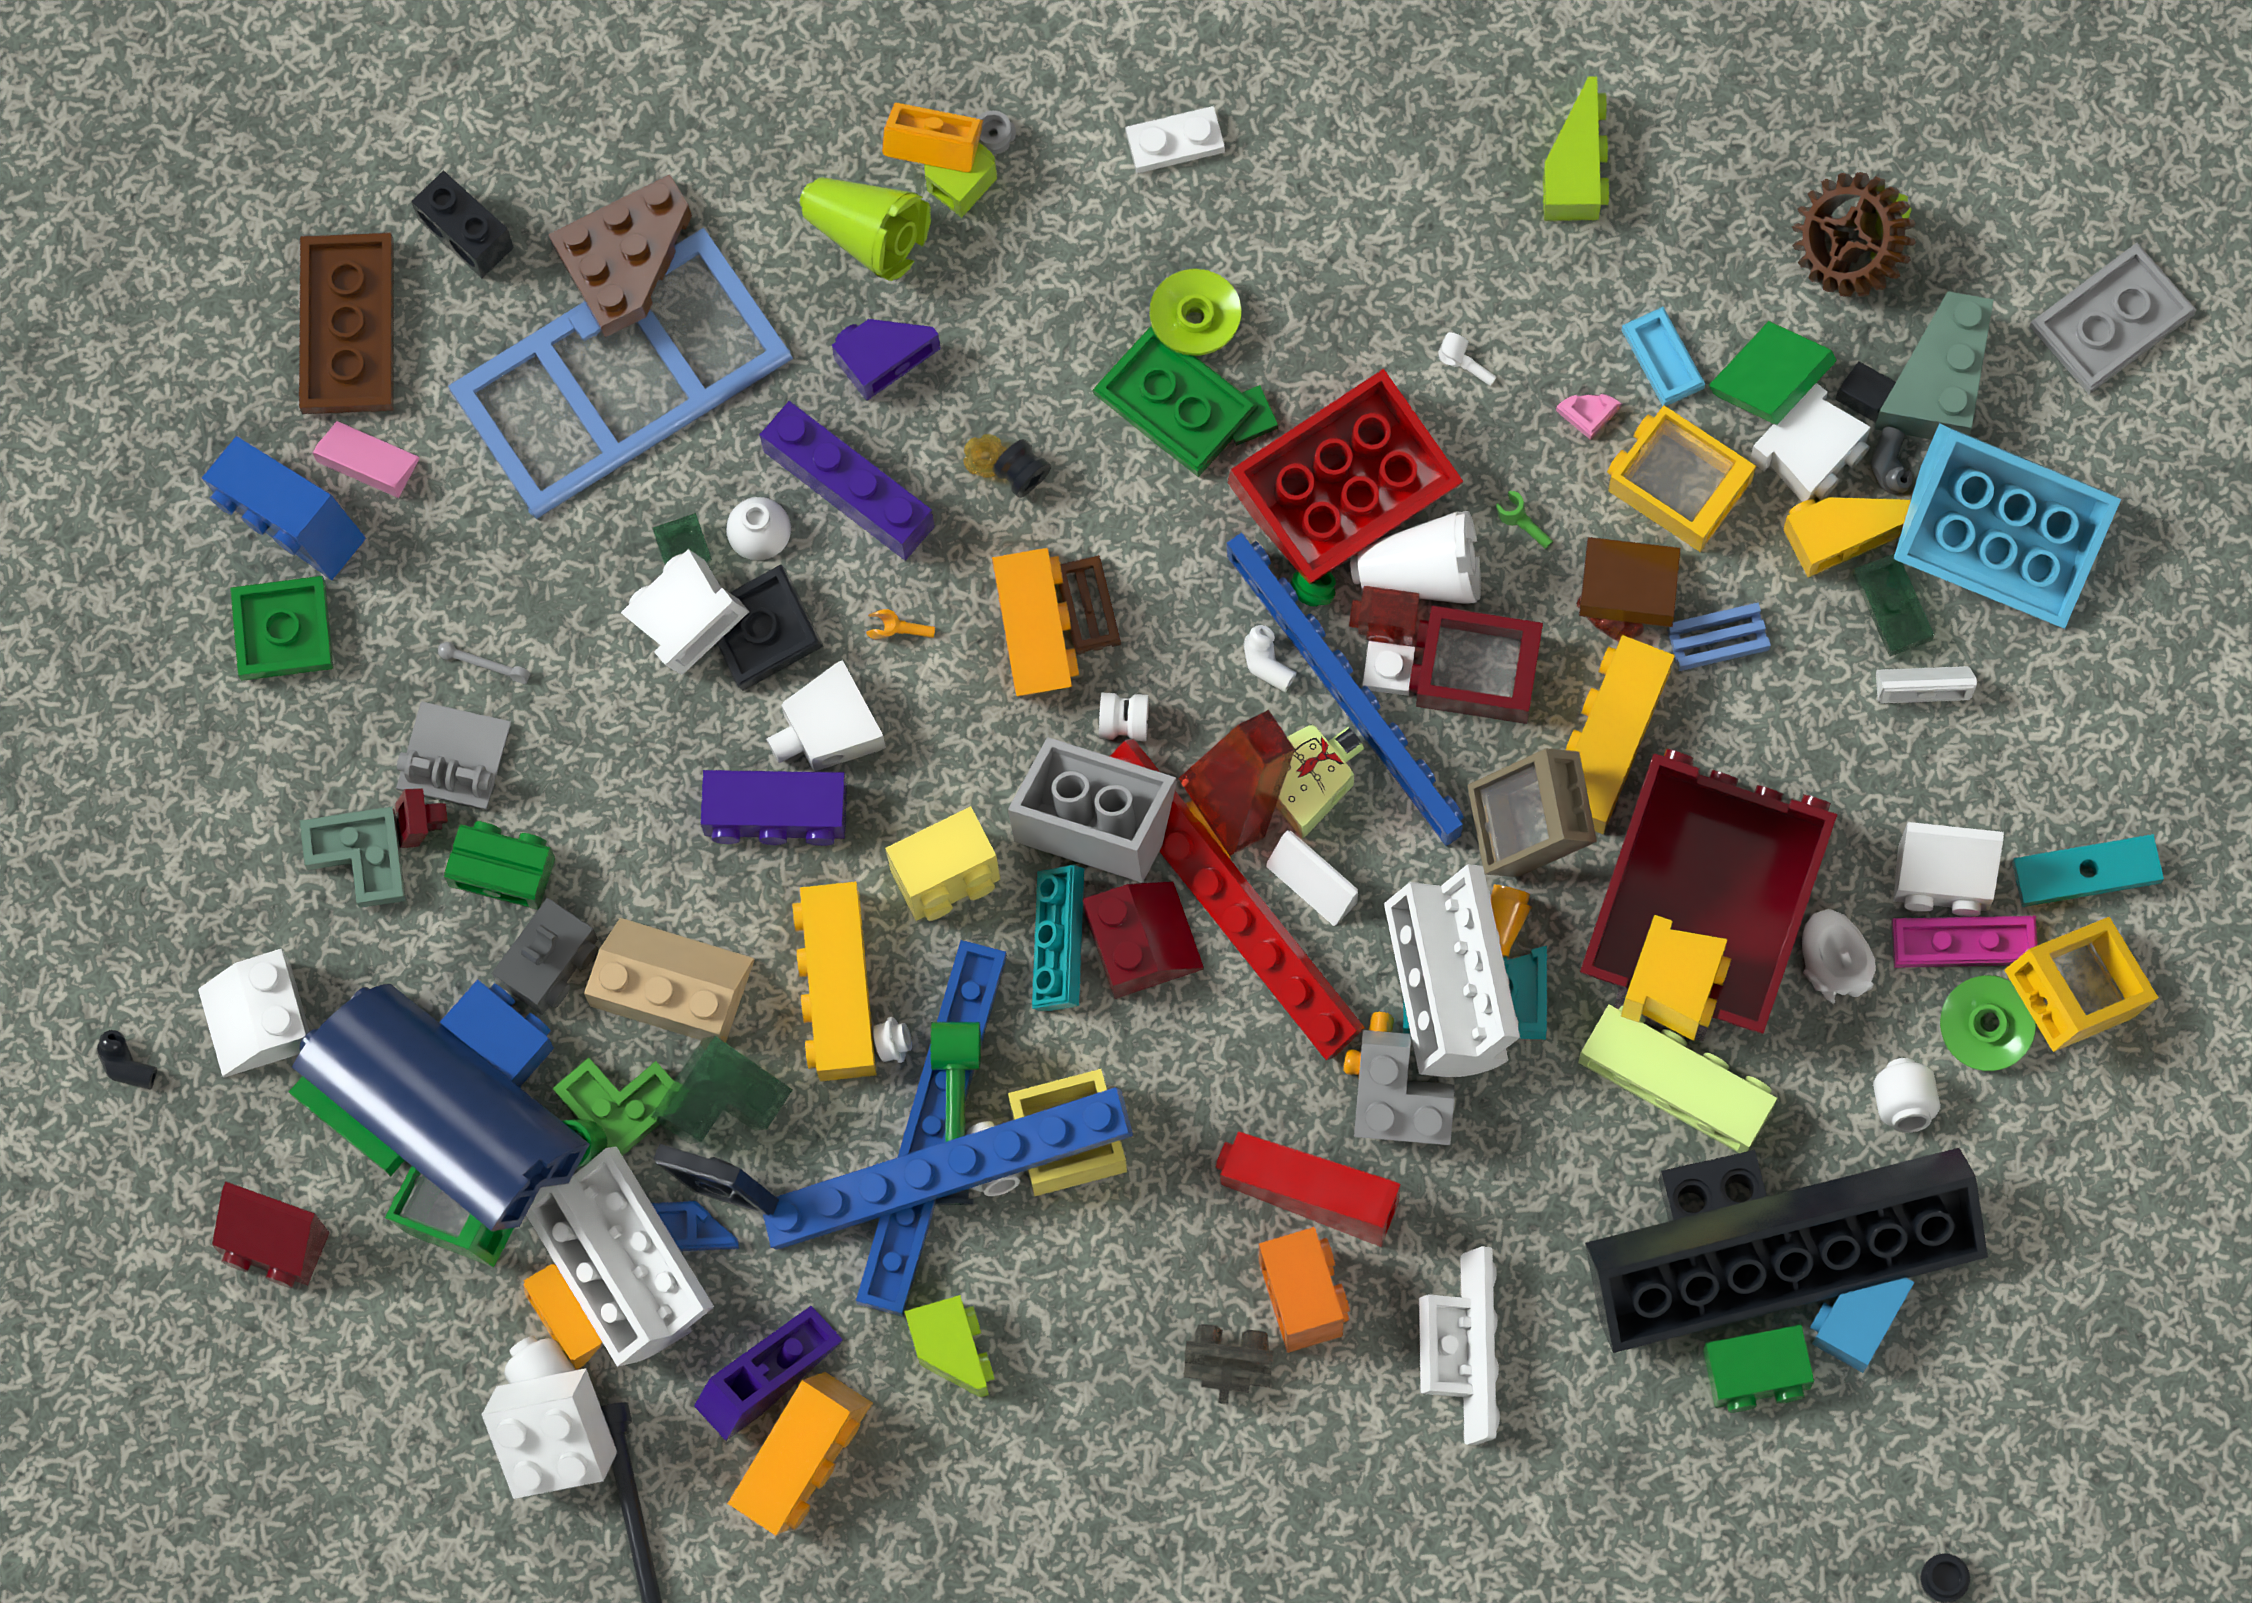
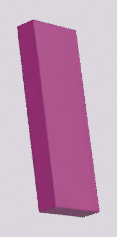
M2036 916L1893 918L1894 968L2010 966L2028 949L2038 945Z

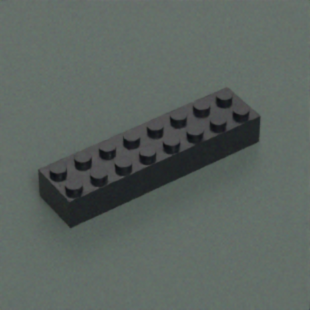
M1960 1147L1585 1243L1600 1323L1613 1353L1828 1299L1898 1279L1910 1278L1988 1258L1976 1175Z

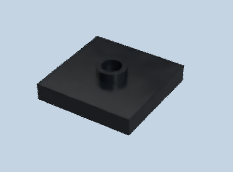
M781 564L730 592V594L741 601L749 613L717 642V645L737 686L742 691L824 647L786 568Z
M659 1144L653 1158L656 1161L655 1163L692 1192L768 1216L774 1214L779 1199L741 1168L735 1167L731 1163L719 1158L710 1157L709 1159Z

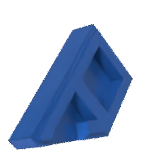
M697 1201L651 1203L681 1252L739 1249L738 1239L716 1221Z

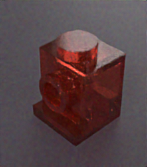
M1364 586L1362 601H1352L1349 627L1357 628L1358 634L1367 635L1366 639L1368 641L1393 644L1394 639L1403 640L1404 646L1413 647L1420 593Z

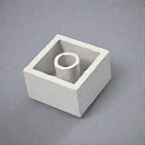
M586 1368L496 1386L482 1413L513 1499L602 1482L617 1454Z

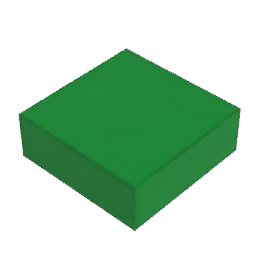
M1260 385L1242 392L1256 403L1258 408L1233 435L1236 446L1278 429V423ZM1231 397L1218 402L1226 421L1232 420L1243 408Z

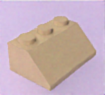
M620 918L599 949L584 995L590 1007L725 1047L755 959Z

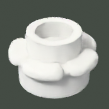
M888 1017L885 1023L874 1026L875 1046L883 1062L897 1060L899 1063H902L905 1060V1052L912 1050V1040L907 1025L905 1023L898 1024L894 1017Z

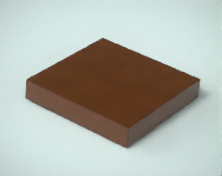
M1588 537L1579 616L1673 627L1681 548Z

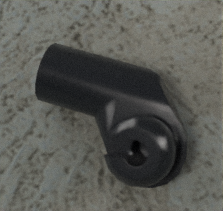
M117 1030L104 1032L100 1036L99 1044L97 1045V1054L106 1075L114 1081L151 1090L157 1075V1067L133 1061L129 1048L125 1043L126 1039L121 1032Z

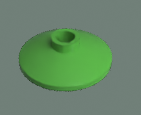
M1994 975L1973 977L1959 984L1944 1002L1940 1017L1941 1034L1951 1054L1966 1066L1982 1071L2001 1070L2019 1061L2030 1049L2037 1027L2012 982L2006 978ZM1993 1013L1998 1017L1999 1026L1995 1031H1989L1983 1026L1985 1014Z

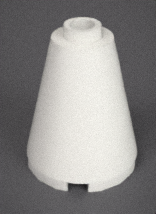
M1457 511L1375 541L1360 551L1358 556L1351 557L1350 566L1353 583L1361 584L1365 593L1462 604L1477 603L1481 596L1480 558H1475L1473 542H1477V537L1470 512Z

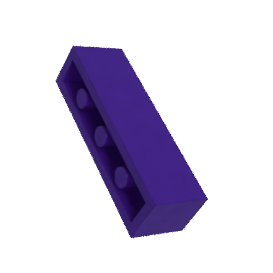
M791 401L785 404L759 434L765 454L906 561L935 527L932 509Z

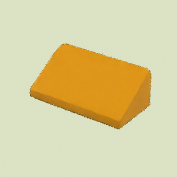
M896 102L884 128L882 153L886 157L970 172L974 164L983 120Z
M550 1264L524 1280L525 1296L552 1339L560 1344L570 1362L578 1370L588 1362L603 1342L555 1264Z

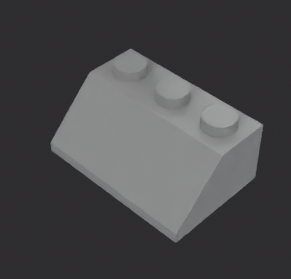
M1047 737L1008 808L1014 842L1143 883L1163 844L1177 784L1176 777Z

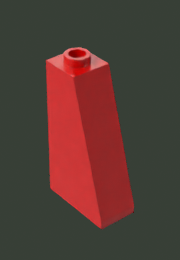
M1239 1131L1233 1144L1225 1141L1215 1166L1216 1169L1222 1171L1220 1180L1223 1186L1379 1247L1383 1245L1399 1205L1400 1183Z

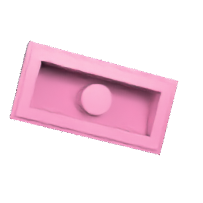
M338 421L325 434L313 451L317 463L397 498L400 497L419 461V457Z

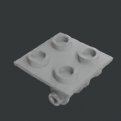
M421 701L407 752H401L397 761V770L401 771L396 789L404 791V789L423 788L424 796L487 810L511 721Z

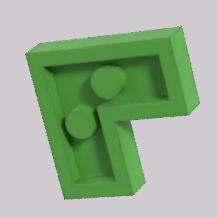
M587 1058L552 1088L578 1120H591L599 1124L606 1134L607 1148L617 1146L622 1156L688 1101L687 1095L657 1061L620 1092L590 1058Z

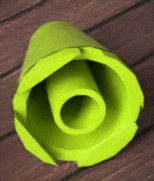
M820 177L814 182L807 184L800 196L802 215L808 222L876 276L889 281L901 278L911 268L915 260L906 259L915 243L922 247L924 246L931 223V207L929 203L922 200L923 197L915 192Z

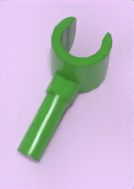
M1509 491V500L1517 505L1518 508L1511 512L1505 511L1497 503L1499 519L1506 525H1518L1546 549L1553 540L1533 523L1532 519L1526 514L1523 497L1515 491Z

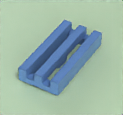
M1759 603L1673 622V627H1667L1678 670L1683 671L1770 650L1771 645L1769 638L1766 637V627L1764 620L1761 619ZM1751 618L1752 621L1751 623L1680 639L1679 634ZM1755 634L1757 639L1689 656L1684 654L1686 649Z

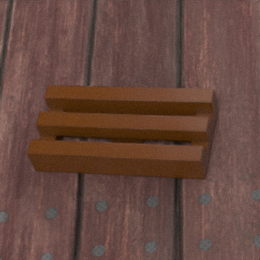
M1100 555L1060 564L1063 583L1059 584L1062 601L1067 602L1071 624L1070 634L1076 655L1085 654V651L1102 650L1103 647L1120 646L1121 640ZM1093 568L1109 633L1107 635L1100 636L1084 572L1086 569ZM1075 572L1090 639L1082 640L1066 574Z

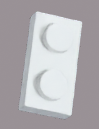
M1214 106L1125 127L1136 173L1225 153V146Z

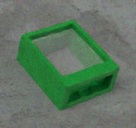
M411 1166L398 1193L393 1198L392 1204L385 1216L388 1221L412 1237L493 1268L514 1229L491 1231L413 1166Z

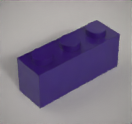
M703 770L700 825L704 836H711L712 841L715 843L736 844L740 842V837H759L760 843L782 845L787 843V838H806V843L810 845L828 846L834 844V839H845L847 781L844 772Z

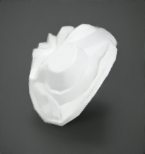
M1827 909L1814 913L1805 924L1802 936V951L1806 965L1803 973L1809 982H1812L1815 991H1821L1824 997L1834 1004L1837 993L1859 997L1871 990L1874 985L1871 981L1876 971L1875 958L1859 929L1844 914Z

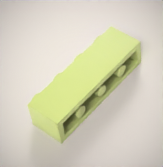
M1609 1004L1583 1047L1578 1063L1736 1152L1749 1151L1775 1106L1777 1098L1770 1094L1771 1088L1754 1077L1746 1076L1744 1080L1728 1071L1729 1065L1713 1054L1704 1053L1701 1056L1686 1047V1040L1678 1034L1667 1029H1663L1660 1033L1645 1025L1644 1022L1646 1020L1642 1015L1639 1022L1621 1017L1623 1006L1617 1009Z

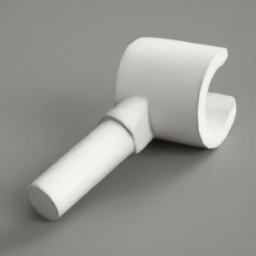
M1451 332L1447 333L1438 352L1441 362L1453 367L1460 366L1491 386L1497 376L1472 360L1471 357L1464 355L1468 346V340L1461 335Z

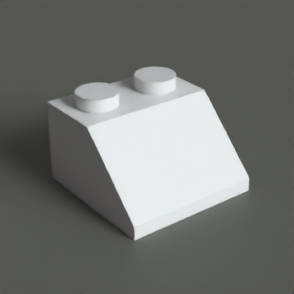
M1907 822L1898 846L1894 901L1905 902L1904 907L1906 909L1918 912L1931 911L1933 906L1952 907L1953 914L1966 917L1979 916L1981 911H1989L1994 900L2004 832Z
M282 949L236 962L198 989L223 1078L300 1054V1043L310 1031L290 961Z

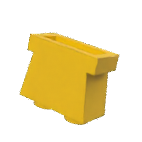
M1654 915L1625 997L1621 1017L1639 1022L1641 1015H1644L1694 1041L1699 1025L1708 1028L1717 1003V1000L1709 998L1713 984L1721 986L1724 984L1732 960L1723 956L1728 939L1672 930V920Z

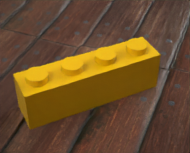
M1622 635L1617 649L1608 646L1598 671L1605 675L1600 690L1591 687L1582 708L1581 714L1588 716L1582 732L1573 730L1565 749L1579 751L1594 829L1595 832L1603 835L1672 670L1675 657L1671 653Z
M857 882L800 887L801 902L793 903L792 906L795 931H804L805 948L797 949L799 976H808L809 994L801 995L804 1023L812 1022L814 1040L805 1041L808 1069L816 1068L820 1081L876 1076L861 905Z

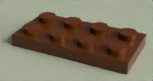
M392 233L300 236L299 409L302 414L394 411V238Z

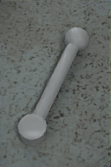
M443 642L438 647V655L444 660L455 658L510 676L513 681L526 684L531 675L523 667L515 666L512 668L458 650L451 642Z

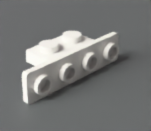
M1484 1246L1461 1255V1297L1428 1294L1419 1298L1421 1394L1463 1397L1464 1442L1466 1445H1478L1495 1439L1496 1430L1500 1422V1413L1496 1406L1495 1388L1499 1365L1495 1358L1494 1343L1498 1318L1494 1310L1493 1286L1496 1281L1497 1271L1493 1262L1492 1248Z

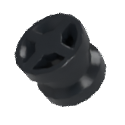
M1021 439L1011 445L998 458L992 470L998 478L1007 479L1011 483L1012 492L1017 497L1022 498L1046 478L1050 472L1051 464L1045 458H1037L1032 453V445L1026 439Z

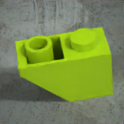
M978 143L974 164L970 172L924 164L927 191L962 218L997 180L994 155L984 145Z
M961 1295L904 1311L920 1366L978 1397L989 1395L986 1382L995 1380L987 1352L977 1354L972 1336L982 1334L974 1306L964 1308Z

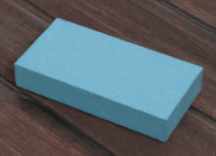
M1664 307L1622 325L1621 330L1662 406H1668L1705 389V382Z

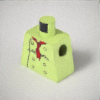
M1309 725L1247 758V773L1303 839L1353 787L1354 773L1346 762L1364 750V746L1349 727L1327 741L1317 727Z

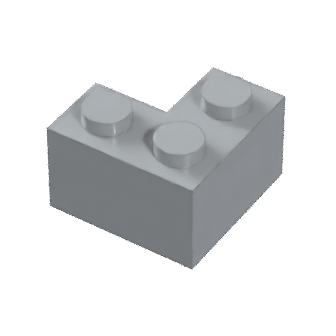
M1363 1030L1354 1137L1450 1145L1455 1084L1408 1081L1411 1034Z

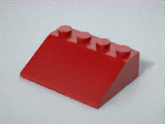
M1382 369L1230 470L1227 483L1253 520L1310 585L1463 484V480L1387 372Z

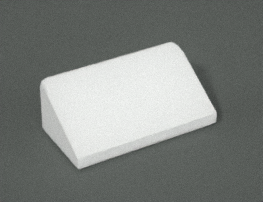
M1968 666L1885 669L1876 671L1877 697L1880 704L1970 700L1977 686L1976 677Z
M1287 830L1267 861L1266 867L1333 926L1337 925L1357 904L1358 889L1292 831L1289 832Z

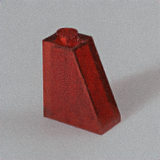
M1269 710L1238 724L1178 778L1229 856L1254 845L1266 836L1295 751L1294 746Z

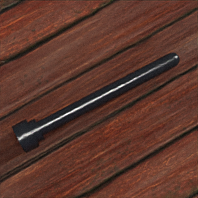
M619 1402L601 1406V1410L617 1450L612 1467L642 1603H662L626 1440V1434L630 1433L628 1425L632 1423L628 1402Z

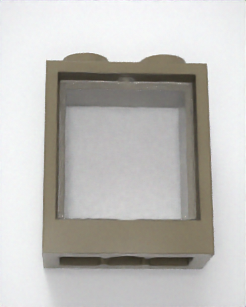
M1545 748L1467 785L1485 875L1522 876L1597 842L1579 751Z

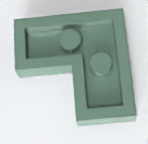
M393 806L299 820L304 865L307 870L352 864L356 903L359 908L406 901L396 812Z

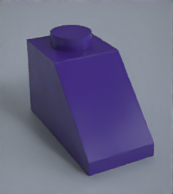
M868 319L859 326L852 324L846 327L837 335L835 343L831 345L834 360L866 401L941 349L939 334L933 327Z

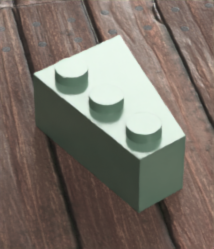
M1949 291L1946 293L1879 411L1874 430L1883 431L1884 427H1892L1908 436L1932 440L1940 423L1970 435L1994 299Z

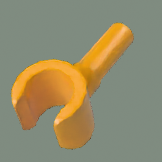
M882 609L868 615L880 618L885 625L884 631L879 629L866 631V634L874 640L883 639L895 633L934 637V626L899 620L897 614L890 609Z

